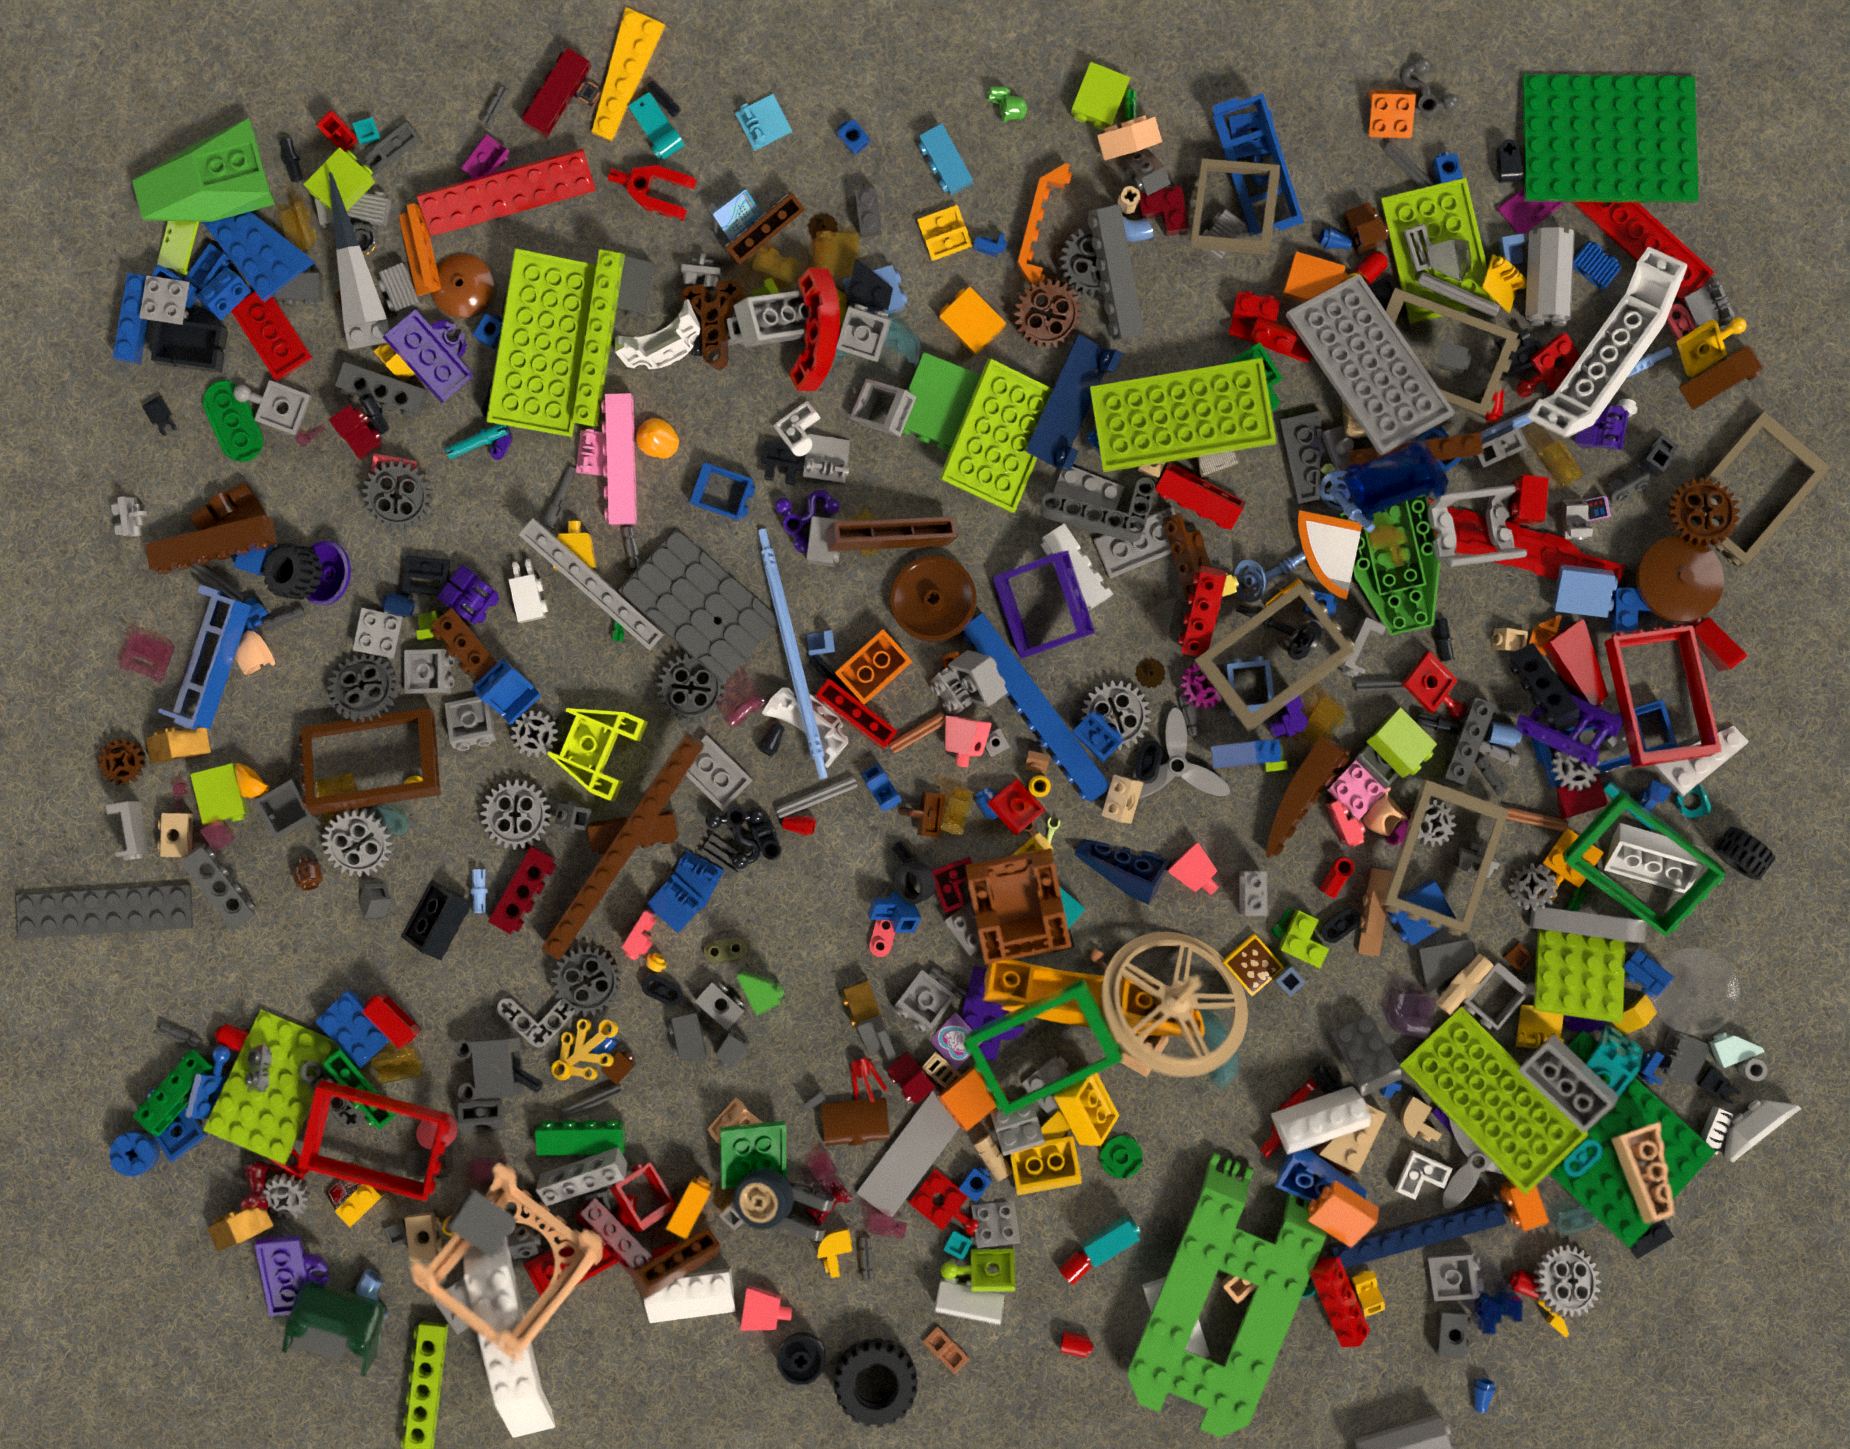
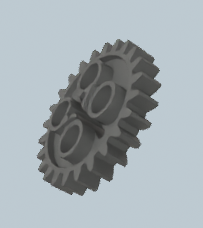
M1089 226L1084 228V233L1081 229H1078L1076 231L1077 236L1072 233L1069 236L1071 241H1064V245L1067 248L1060 249L1064 256L1058 258L1059 261L1064 262V265L1060 266L1059 269L1066 271L1061 277L1069 278L1067 285L1073 283L1074 291L1081 288V295L1088 291L1089 297H1092L1096 291L1099 297L1103 293L1100 288L1101 280L1096 277V271L1098 270L1096 265L1093 266L1092 261L1089 260L1094 257L1096 262V250L1092 246V232ZM1083 243H1088L1090 245V253H1087L1083 250ZM1076 254H1079V256L1083 258H1077ZM1077 263H1081L1084 266V273H1079L1076 270Z
M392 459L390 466H388L384 461L382 469L379 466L374 468L376 474L369 472L368 476L372 480L366 479L363 482L368 487L362 489V492L367 493L362 500L369 502L364 508H371L372 512L369 516L377 515L376 523L383 520V527L391 523L392 530H394L397 524H399L401 530H403L405 523H407L412 528L413 520L419 524L421 522L419 516L425 518L427 513L424 510L431 509L427 502L433 501V498L428 496V494L433 492V489L426 487L431 481L423 480L426 473L418 474L419 466L414 470L411 469L412 462L404 466V462L401 459L398 465H396L394 459ZM398 476H400L401 483L399 486V495L402 496L398 499L397 502L398 513H395L394 507L396 504L397 496L393 493L398 489L397 478ZM383 478H390L393 482V487H386L383 483ZM405 481H411L415 489L411 491L406 489ZM381 499H387L391 507L384 508L381 505ZM403 502H408L412 505L411 512L403 509Z
M687 653L684 655V660L676 656L677 663L669 660L671 667L669 669L663 667L666 674L658 675V677L663 679V683H656L657 686L662 687V690L658 691L657 695H663L664 697L659 703L667 704L664 711L672 709L671 717L678 714V721H681L685 716L687 723H690L692 717H694L696 723L699 722V716L707 720V713L714 716L715 714L712 709L714 707L721 709L717 703L718 701H725L720 695L727 693L726 690L721 689V686L727 684V682L718 680L693 657L690 659ZM681 670L686 671L688 674L687 680L684 682H679L676 678L677 673ZM701 673H707L709 681L706 684H700L698 676ZM691 682H693L694 686L710 688L711 691L694 690L690 694L689 690L675 689L673 685L690 686ZM678 692L685 694V701L681 704H677L674 700V696ZM699 694H704L707 697V702L703 706H698L696 703V697Z
M365 654L362 655L361 659L354 655V661L352 662L346 658L347 665L338 664L341 670H333L336 678H329L330 683L333 684L327 687L329 692H331L328 695L329 699L332 700L331 705L336 708L338 714L343 713L345 719L351 716L353 722L358 717L362 723H364L366 717L373 721V715L375 714L381 718L380 711L383 710L388 713L389 711L386 706H394L391 698H398L394 691L399 690V686L396 684L399 680L397 676H394V669L390 668L391 666L388 662L384 663L381 657L376 660L373 654L369 659H367ZM370 673H376L374 677L367 678ZM355 679L353 683L346 684L348 680ZM380 692L379 696L372 697L374 693ZM359 698L358 702L351 704L353 699Z
M590 946L587 947L586 952H583L581 947H578V954L570 950V958L563 955L564 963H556L560 970H553L552 972L557 975V978L551 979V982L557 983V986L551 989L552 991H558L554 999H562L560 1007L565 1004L568 1005L566 1012L575 1009L574 1016H577L579 1011H582L584 1018L589 1011L592 1017L595 1016V1010L602 1014L604 1012L603 1006L608 1009L611 1008L609 1000L616 1002L617 999L613 994H620L621 992L616 988V986L622 985L621 981L616 980V978L621 976V973H615L614 971L618 965L612 966L610 964L614 959L613 957L608 960L605 959L607 952L599 955V948H596L594 953L591 952ZM594 962L597 965V971L593 973L588 972L585 968L586 963ZM568 972L576 973L577 981L574 983L567 981L566 974ZM600 972L604 973L603 976L592 980L589 984L590 987L585 984L572 992L569 991V988L580 984L584 980L583 977L590 979ZM596 982H605L607 990L604 992L597 991L595 987ZM578 991H584L587 994L585 1002H580L576 999Z

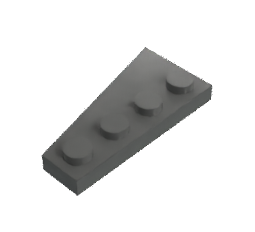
M1322 411L1279 420L1297 505L1320 499Z

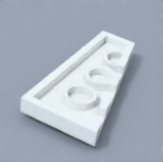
M1732 726L1718 733L1722 749L1721 753L1710 757L1653 766L1683 797L1742 749L1749 741L1735 726ZM1699 741V742H1697V743H1695V744H1693V745H1699V744H1701V741Z

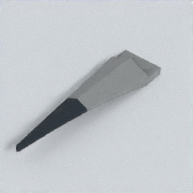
M330 172L329 180L343 324L349 350L384 344L387 342L383 336L390 331L387 318L336 181Z

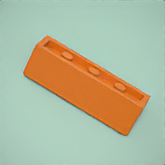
M412 203L407 205L408 212L399 215L415 291L418 296L440 290L441 284L424 216L420 206Z

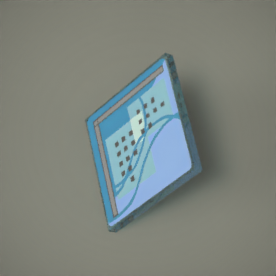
M746 187L711 212L728 241L732 240L762 215Z

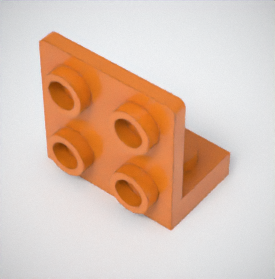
M1369 89L1371 111L1368 135L1370 137L1411 138L1416 94L1412 90Z

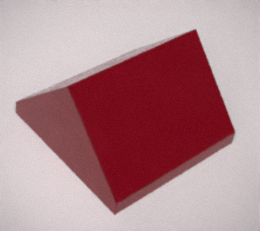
M1598 774L1593 775L1597 779L1595 782L1589 781L1590 787L1585 788L1582 784V790L1577 791L1576 786H1574L1573 790L1569 791L1567 784L1563 787L1560 785L1556 786L1558 811L1561 819L1570 818L1608 805V800ZM1580 778V779H1577V780H1574V781H1582V780H1584V779H1583V778Z

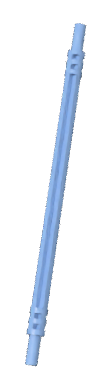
M1666 347L1654 354L1642 356L1628 377L1672 355L1671 348ZM1533 408L1482 431V444L1533 422L1528 419V414Z
M760 529L758 534L762 546L761 555L811 757L815 760L819 779H825L828 777L823 760L825 755L774 550L770 547L766 529Z

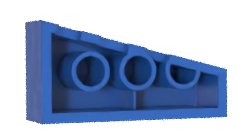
M1307 1148L1286 1156L1278 1170L1275 1186L1309 1202L1313 1199L1317 1200L1321 1196L1323 1189L1326 1186L1329 1187L1334 1181L1339 1182L1364 1199H1366L1367 1193L1366 1189Z

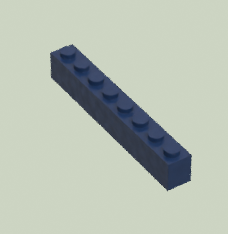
M1494 1199L1366 1234L1352 1248L1340 1241L1330 1244L1329 1249L1332 1258L1339 1257L1343 1267L1347 1268L1504 1225L1506 1220L1501 1203Z

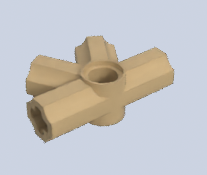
M1478 954L1442 992V995L1436 1001L1438 1006L1451 1015L1459 1004L1480 985L1479 982L1494 965L1487 958Z

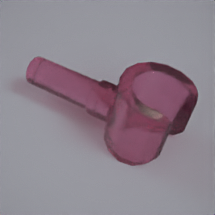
M321 426L309 435L302 431L295 439L301 446L306 447L307 442L310 443L315 436L326 429L324 426Z
M178 783L173 787L175 795L174 813H179L181 795L188 794V789H185V787H188L187 783Z

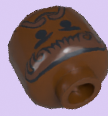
M310 857L299 859L297 861L298 864L292 868L296 887L302 888V891L318 888L319 884L323 881L319 862L311 860Z

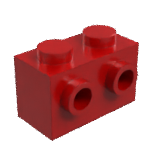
M1243 290L1242 293H1237L1231 318L1256 323L1258 317L1276 323L1280 301L1275 300L1276 297L1271 295L1259 297L1255 296L1254 292Z

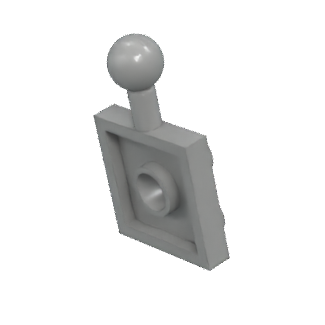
M270 380L264 396L252 393L246 385H238L233 392L235 399L240 402L249 400L260 404L254 421L297 436L312 397L309 394ZM280 403H287L289 406L285 414H279L277 410Z

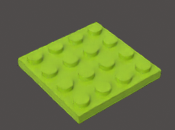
M1538 929L1534 1011L1621 1023L1623 1021L1625 973L1623 967L1625 966L1626 941Z

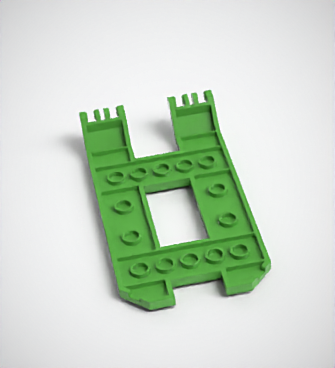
M1213 1152L1207 1165L1202 1191L1126 1374L1140 1405L1160 1412L1167 1393H1172L1206 1407L1199 1429L1215 1436L1223 1437L1250 1424L1309 1280L1310 1272L1314 1268L1327 1232L1308 1221L1309 1210L1307 1207L1309 1201L1303 1199L1301 1205L1295 1203L1297 1196L1291 1193L1288 1194L1283 1223L1274 1243L1236 1228L1246 1203L1249 1183L1254 1168L1246 1166L1241 1180H1238L1235 1177L1239 1171L1240 1162L1235 1161L1230 1174L1227 1175L1232 1159L1227 1157L1221 1172L1215 1169L1221 1156ZM1218 1269L1257 1285L1224 1366L1185 1350Z

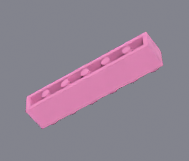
M631 393L605 394V400H602V413H606V421L602 422V432L606 434V443H603V455L607 456V464H604L603 472L604 477L608 479V486H604V497L608 499V508H605V520H609L610 525H637L633 395Z

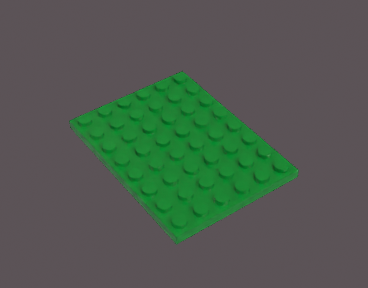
M1524 74L1523 146L1525 201L1697 203L1699 201L1695 76Z
M1583 1030L1567 1047L1586 1064L1598 1048V1043ZM1605 1073L1598 1075L1604 1082L1610 1080V1077ZM1635 1077L1620 1094L1615 1105L1586 1131L1589 1135L1576 1146L1578 1147L1586 1140H1595L1602 1147L1601 1157L1587 1171L1577 1177L1568 1176L1564 1172L1562 1167L1563 1160L1548 1173L1627 1248H1631L1653 1222L1644 1223L1611 1139L1660 1122V1137L1664 1145L1663 1156L1664 1163L1667 1165L1668 1173L1666 1175L1668 1185H1670L1672 1201L1716 1153L1711 1146ZM1587 1147L1586 1153L1592 1155V1149ZM1575 1162L1570 1163V1168L1572 1170H1575L1577 1168Z

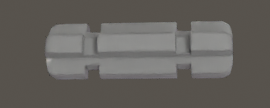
M1485 740L1482 741L1479 752L1483 754L1488 753V756L1502 762L1507 761V764L1511 766H1516L1520 759L1518 754L1509 753V750L1495 744L1490 745Z

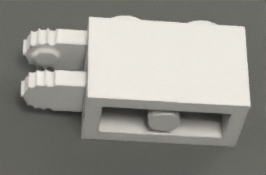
M531 559L525 560L528 575L522 577L518 562H512L515 578L509 579V584L519 623L546 618L545 612H548L546 599L542 600L540 591H544L541 578L537 579V576L534 574Z

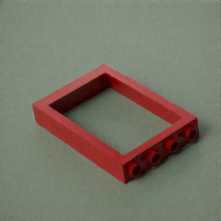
M1676 624L1671 626V629H1665L1664 626L1652 628L1650 632L1639 629L1632 631L1628 635H1625V632L1612 634V638L1604 643L1632 768L1710 757L1721 753L1722 749L1693 626L1684 627V624ZM1677 640L1701 744L1644 753L1620 648Z
M321 1080L315 1090L298 1167L426 1201L430 1194H434L437 1182L434 1181L435 1174H439L442 1162L438 1160L439 1156L443 1155L446 1142L443 1139L444 1135H448L451 1122L448 1121L450 1113ZM332 1096L437 1123L424 1183L319 1155Z

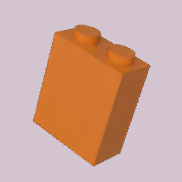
M1296 251L1291 262L1282 296L1305 303L1345 282L1347 278V273H1344L1346 266Z
M975 1065L971 1066L936 1095L963 1131H968L996 1108L994 1103L995 1096L992 1091L989 1092L984 1084L985 1078L982 1072L978 1073ZM999 1083V1085H1000V1087H1001V1089H1002V1091H1003V1093H1004L1005 1090H1004V1088L1002 1087V1085Z
M1334 1181L1329 1187L1326 1186L1323 1189L1321 1196L1317 1200L1313 1199L1309 1204L1308 1221L1352 1248L1377 1223L1379 1208L1339 1182Z

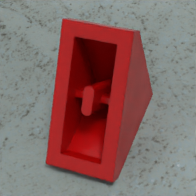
M331 109L315 124L337 148L340 147L344 152L350 150L358 142L355 134Z

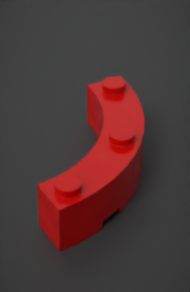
M808 268L798 280L805 306H808L809 318L806 320L804 337L806 347L804 353H800L795 365L788 373L797 391H817L832 366L840 336L839 301L829 269Z

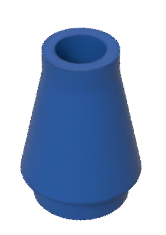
M1330 227L1328 229L1323 228L1318 244L1323 246V248L1349 250L1352 244V237H1348Z
M1478 1378L1477 1382L1474 1383L1475 1411L1487 1412L1496 1390L1492 1380Z

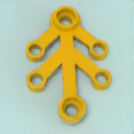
M580 1019L577 1022V1037L573 1033H563L561 1036L560 1059L555 1061L551 1067L554 1077L558 1080H567L571 1075L581 1076L586 1080H594L598 1074L596 1068L585 1067L583 1069L573 1067L579 1061L599 1063L605 1067L611 1066L613 1063L611 1054L602 1053L599 1055L589 1052L604 1039L612 1038L617 1034L618 1026L616 1022L603 1020L599 1024V1032L587 1043H585L586 1032H589L592 1027L591 1022L587 1019ZM585 1022L586 1027L583 1029L582 1025ZM568 1035L570 1036L569 1042L566 1041ZM575 1044L574 1054L569 1057L570 1046ZM605 1057L608 1059L606 1063H604ZM589 1070L592 1071V1074H591L590 1077L588 1076Z

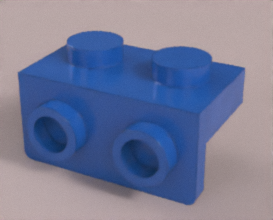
M209 243L185 279L202 290L226 266L230 269L232 260L228 255Z
M1091 711L1071 733L1101 762H1104L1124 740L1116 728H1110L1105 723L1106 719L1100 713Z

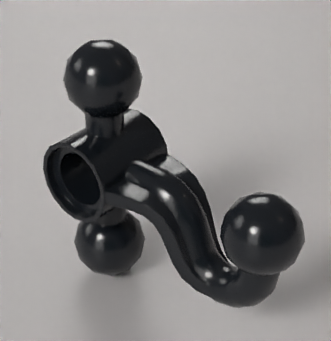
M734 807L725 815H720L717 812L707 814L705 823L709 828L716 829L725 823L727 827L732 829L733 837L737 843L752 849V853L749 856L742 852L733 855L732 864L735 868L744 869L748 864L758 860L761 851L758 843L742 836L740 826L745 821H750L753 824L763 822L765 814L761 808L754 807L745 813L743 809ZM731 813H737L740 816L739 823H733L730 820Z

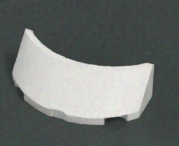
M689 300L684 301L679 315L665 328L644 336L625 337L618 335L615 337V353L627 367L635 368L638 365H646L648 369L662 368L682 359L694 347L697 335H699L700 325Z
M782 687L769 700L762 714L787 721L806 734L796 692ZM809 694L825 755L823 757L824 764L828 768L849 743L848 737L842 731L843 724L839 717L814 699L815 696Z

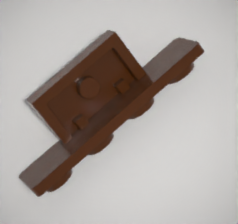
M1179 513L1165 517L1162 521L1185 597L1188 601L1190 592L1194 593L1196 585H1193L1195 572H1199L1201 566L1211 568L1200 529L1187 533L1182 515Z

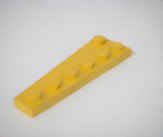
M627 7L624 11L592 129L593 134L611 142L665 28V24Z

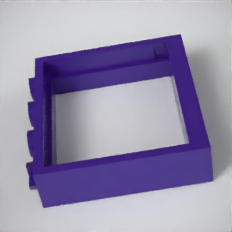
M1068 551L1057 552L993 577L995 590L1001 600L1002 611L1005 613L1008 621V630L1013 636L1015 650L1019 654L1020 659L1095 633ZM1053 562L1076 632L1031 648L1008 579Z

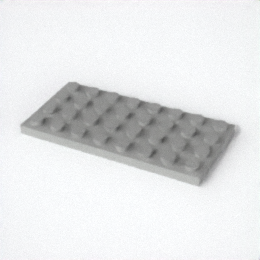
M1360 274L1287 312L1286 317L1380 456L1455 414V411Z

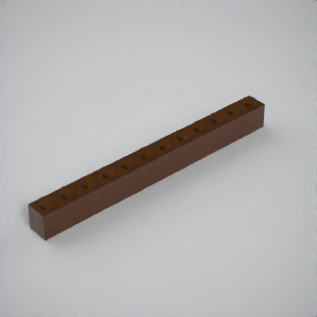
M687 731L685 732L544 940L541 947L543 951L558 960L561 959L702 752L704 742Z

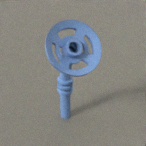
M1334 470L1328 473L1320 483V496L1323 502L1332 509L1344 511L1351 520H1356L1368 532L1373 531L1374 525L1356 507L1363 494V487L1359 478L1346 470ZM1338 477H1345L1351 480L1352 483L1350 484L1346 480L1338 479ZM1330 480L1333 485L1329 493H1325V486ZM1357 490L1356 498L1351 503L1348 500L1351 496V491ZM1330 500L1336 504H1340L1341 506L1331 503Z
M1304 551L1292 558L1288 557V560H1283V563L1280 562L1279 566L1265 573L1256 561L1251 559L1241 561L1234 571L1239 587L1236 588V593L1245 602L1252 603L1258 601L1264 594L1266 581L1282 573L1287 574V571H1292L1291 568L1295 569L1297 564L1306 560ZM1246 566H1248L1249 568L1244 572V574H1243V576H1242V572H1243L1244 568H1245ZM1242 583H1244L1247 589L1250 591L1249 595L1246 594V592L1244 591Z

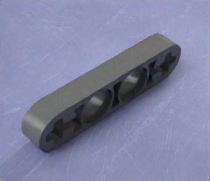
M306 1060L299 1065V1076L314 1094L321 1080L333 1082L316 1062ZM306 1067H313L312 1073L319 1077L314 1079L312 1075L305 1074L307 1072ZM340 1098L341 1105L336 1109L331 1106L330 1102L329 1112L340 1125L349 1129L358 1126L361 1120L360 1114L349 1100ZM345 1111L347 1114L353 1115L351 1117L352 1123L346 1122L348 1118L344 1113L340 1112Z

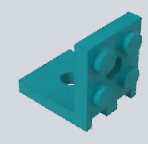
M1605 1026L1600 1034L1598 1048L1586 1062V1065L1597 1076L1601 1073L1607 1074L1610 1080L1605 1083L1620 1096L1640 1069L1643 1049L1636 1041H1629L1623 1037L1622 1033L1616 1028Z

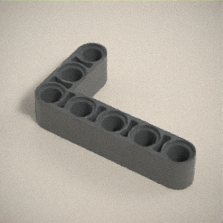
M1141 478L1137 481L1127 513L1056 493H1048L1043 497L1039 511L1046 519L1121 540L1136 542L1141 538L1146 526L1155 484L1149 478ZM1144 488L1148 493H1142L1139 489ZM1051 503L1055 508H1048L1046 504ZM1139 507L1143 512H1137L1134 508ZM1067 509L1074 510L1076 514L1068 513ZM1087 515H1093L1097 520H1091ZM1108 521H1115L1117 526L1110 525ZM1129 527H1136L1138 532L1131 531Z

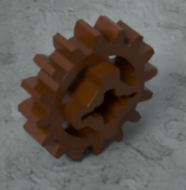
M115 739L114 744L112 742L106 743L108 749L101 748V752L104 755L97 757V759L102 761V764H99L97 767L104 770L100 774L101 776L108 775L107 782L114 781L115 785H120L121 783L129 785V779L132 782H136V775L143 776L140 769L147 766L142 764V760H145L146 756L140 755L143 748L136 749V742L129 744V739H123L122 742L120 739ZM118 748H125L120 753L114 752ZM119 758H123L124 766H120ZM123 771L129 772L126 776H119Z

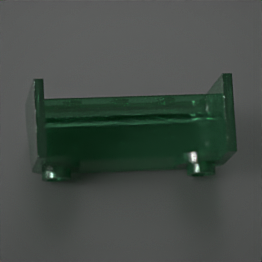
M312 1281L305 1282L297 1294L285 1326L282 1352H287L293 1343L294 1337H303L307 1333L308 1327L349 1338L348 1347L350 1351L357 1356L364 1357L361 1375L365 1376L378 1355L385 1308L381 1302Z

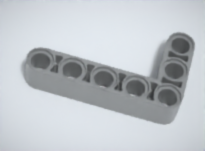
M1531 907L1529 927L1645 943L1647 923L1642 920L1552 908L1542 909L1537 907V911H1534Z

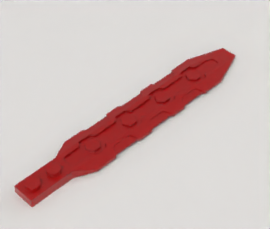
M1415 495L1375 497L1372 500L1371 507ZM1428 499L1429 504H1432L1434 502L1433 500ZM1447 507V511L1452 516L1457 541L1455 552L1465 555L1467 553L1478 555L1498 552L1490 541L1486 517L1479 516L1478 513L1463 509L1461 511ZM1505 521L1506 527L1512 530L1514 546L1526 549L1527 555L1522 558L1493 561V563L1503 566H1514L1553 580L1558 579L1560 564L1612 570L1615 578H1618L1617 587L1619 586L1625 565L1583 554L1568 539L1549 533L1542 534Z

